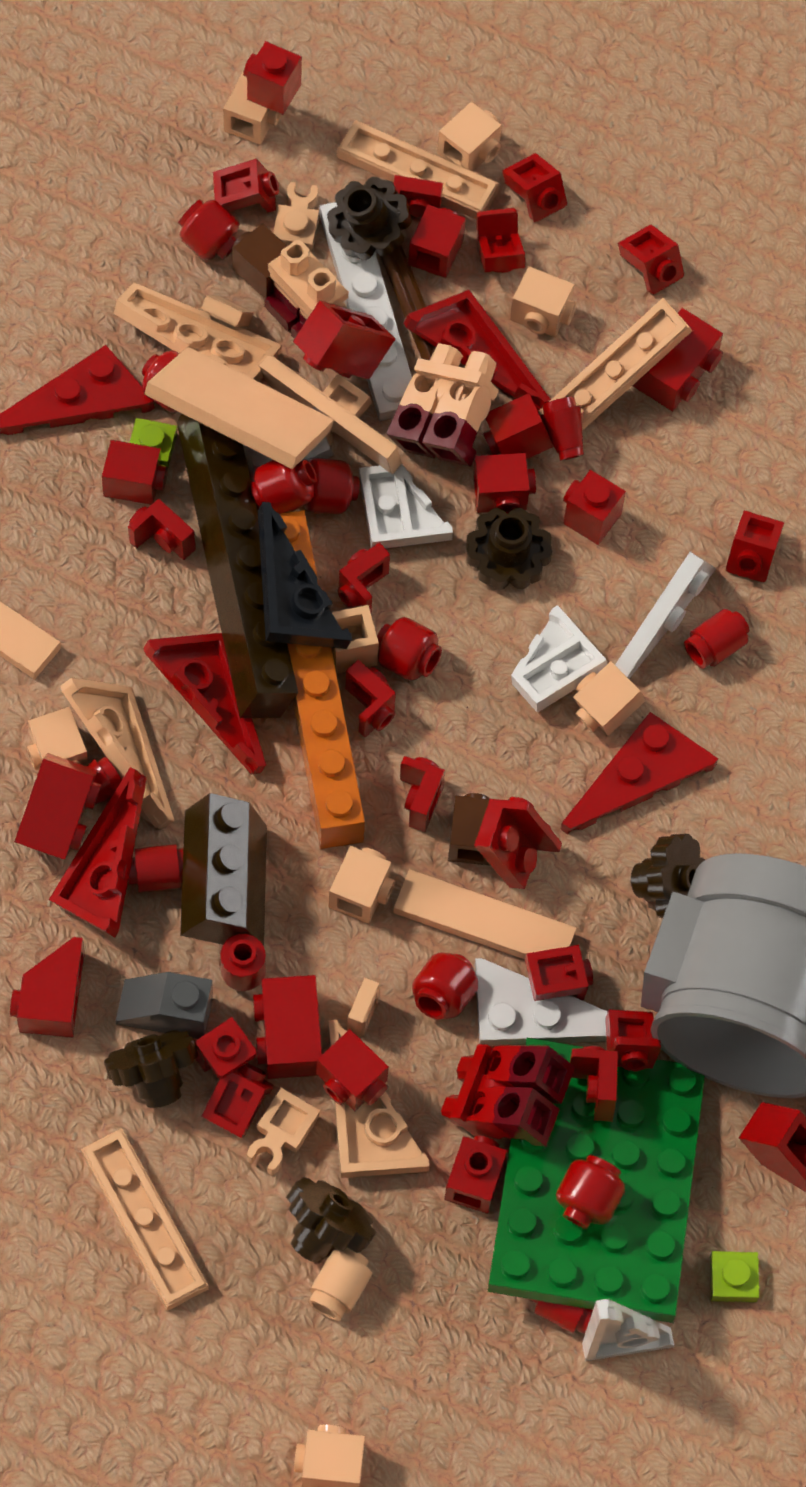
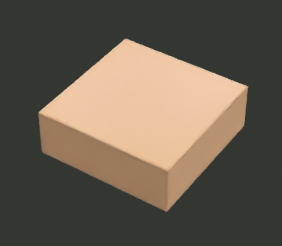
M206 295L201 307L203 312L235 327L249 326L254 312L218 295Z
M364 977L348 1015L347 1031L351 1029L360 1038H362V1035L365 1036L379 1002L380 986L378 982Z

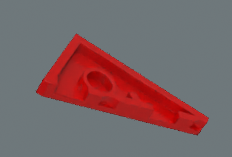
M470 290L411 312L403 322L408 330L435 347L440 343L458 349L463 355L460 363L466 366L471 352L478 351L488 354L496 362L491 382L516 399L530 393L538 412L542 408V404L551 400Z
M105 345L0 413V434L13 435L24 433L23 427L47 423L50 424V428L84 423L89 419L114 418V412L141 408L142 413H146L155 409L154 401L143 393L140 383L108 346Z
M222 633L148 640L143 648L146 656L251 775L262 773L266 767V762L252 718H240Z
M649 712L563 820L561 830L569 834L571 831L583 830L594 825L598 818L618 809L622 812L652 798L659 791H668L679 786L682 780L701 771H705V773L712 771L716 767L719 758Z
M132 767L128 769L49 898L57 906L114 938L117 936L120 928L147 777Z

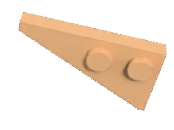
M70 678L60 686L62 693L121 779L124 778L130 767L147 777L142 810L153 826L158 829H164L175 820L132 687L78 678Z
M328 1020L330 1047L347 1032L338 1023V1020ZM386 1091L374 1104L369 1106L365 1102L356 1111L346 1103L339 1105L335 1102L341 1178L429 1172L430 1164L428 1157L417 1146L408 1131V1126L404 1119L391 1105V1099Z

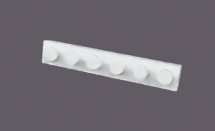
M336 202L320 205L319 215L338 281L349 292L348 299L345 300L346 308L372 315L396 338L371 378L367 379L379 421L393 419L412 376L376 253L368 260H361L357 257L346 255L341 243L334 241L329 232L327 213L337 207Z

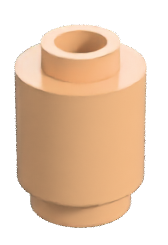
M346 1248L343 1252L333 1250L310 1288L312 1296L308 1301L309 1305L322 1315L335 1321H341L345 1313H351L372 1276L371 1270L367 1267L368 1259L349 1248Z

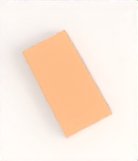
M190 347L184 349L150 379L145 390V395L290 469H293L331 432L334 419Z

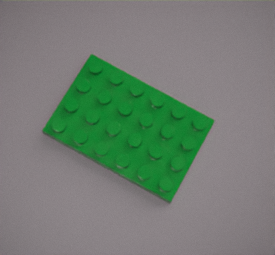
M527 1038L526 1045L550 1046L568 1062H570L572 1049L583 1048L581 1046ZM659 1059L656 1060L653 1069L646 1068L640 1071H628L623 1067H617V1097L612 1122L594 1120L595 1103H586L587 1079L571 1078L562 1104H554L560 1110L547 1146H534L525 1139L511 1138L487 1292L591 1310L594 1309L596 1301L610 1299L653 1320L674 1323L705 1075L691 1071L677 1062ZM588 1155H593L611 1163L621 1171L619 1178L625 1185V1192L609 1222L605 1224H594L591 1222L588 1229H585L563 1217L566 1209L557 1201L556 1191L573 1161L577 1159L586 1160Z

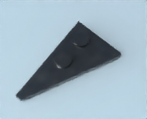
M262 502L258 510L266 641L347 649L352 641L351 633L348 628L342 630L330 610L333 605L327 593L318 585V578L302 551H295L284 533L287 526L280 514L272 508L270 502Z

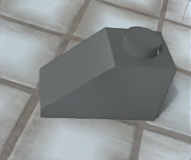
M172 972L125 979L116 1024L162 1033L187 1031L190 1037L199 1039L207 1031L213 1002V980Z

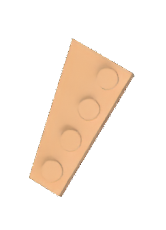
M135 282L116 300L115 315L168 348L181 353L184 349L190 347L258 382L263 378L259 364L267 355H272L279 359L282 349L281 344L241 327L230 325L201 310Z

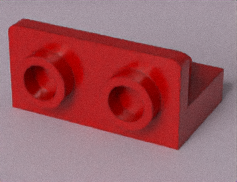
M510 797L508 800H489L474 846L509 888L525 889L530 873L536 867L538 850L560 852L562 842L551 830L550 825L534 809L531 802L520 797Z

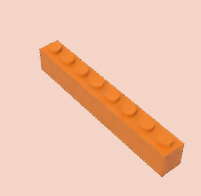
M305 510L281 513L280 516L287 526L284 532L295 551H302L317 576ZM287 643L298 694L293 700V706L320 849L364 843L365 819L332 649L330 647Z

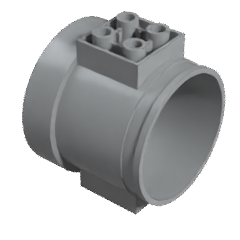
M737 853L718 855L699 864L687 896L672 892L644 971L641 1007L658 1012L651 1026L652 1037L661 1040V1049L682 1066L705 1075L707 1079L741 1091L778 1098L806 1097V866L763 855Z

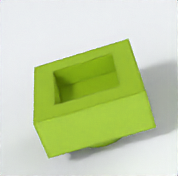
M136 418L129 443L160 448L162 465L169 468L178 434L177 426Z
M711 1252V1301L758 1302V1252Z

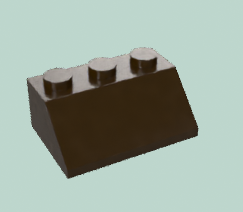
M209 793L185 810L180 936L223 945L234 935L248 934L256 937L264 946L267 825L250 802Z

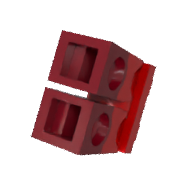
M477 1044L474 1055L461 1057L456 1072L457 1078L463 1082L459 1095H450L445 1098L441 1114L453 1124L463 1127L473 1136H484L493 1139H501L502 1137L525 1139L531 1145L546 1147L560 1110L554 1104H562L575 1067L548 1045H507L492 1048L488 1044Z

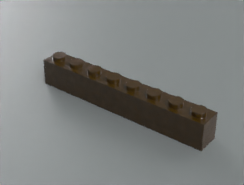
M181 414L177 421V427L240 718H281L298 694L287 643L269 642L265 639L258 510L251 491V479L243 444Z

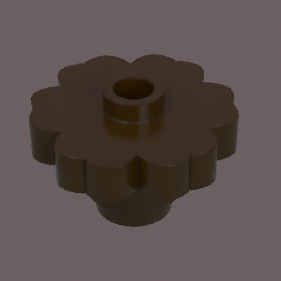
M378 177L369 178L364 186L357 181L347 184L345 189L340 190L335 195L337 207L327 213L329 232L333 240L341 243L346 255L357 257L361 260L370 259L375 252L382 256L392 253L394 248L399 247L404 242V235L401 230L408 228L412 224L410 205L406 197L398 194L393 182L389 180L382 181Z
M494 508L488 514L479 516L476 521L475 531L467 535L466 561L470 566L479 568L478 578L481 582L490 584L497 590L506 588L510 583L515 588L522 590L527 588L530 583L538 582L541 579L543 566L551 562V534L546 530L539 529L540 519L537 515L528 513L522 508H514L509 514L500 508Z
M672 834L671 836L659 837L651 849V858H646L642 863L634 865L631 872L632 890L638 898H644L648 902H656L655 907L658 917H664L672 892L687 896L697 867L705 861L703 857H700L699 842L693 839L690 834Z
M169 1031L160 1036L152 1034L127 1043L125 1048L111 1052L108 1058L104 1060L109 1079L113 1081V1085L125 1087L136 1085L139 1098L145 1099L147 1107L158 1108L174 1103L181 1098L180 1088L183 1082L179 1068L193 1064L194 1059L199 1054L194 1038L189 1036V1032Z
M303 1177L301 1180L296 1181L286 1197L291 1203L289 1211L298 1221L293 1229L294 1237L291 1240V1245L297 1253L309 1261L321 1263L325 1257L330 1256L333 1250L339 1249L343 1251L346 1247L360 1253L363 1249L367 1248L376 1235V1231L371 1226L373 1219L366 1213L365 1209L359 1203L349 1200L341 1189L331 1186L323 1180H318L315 1183L309 1178Z

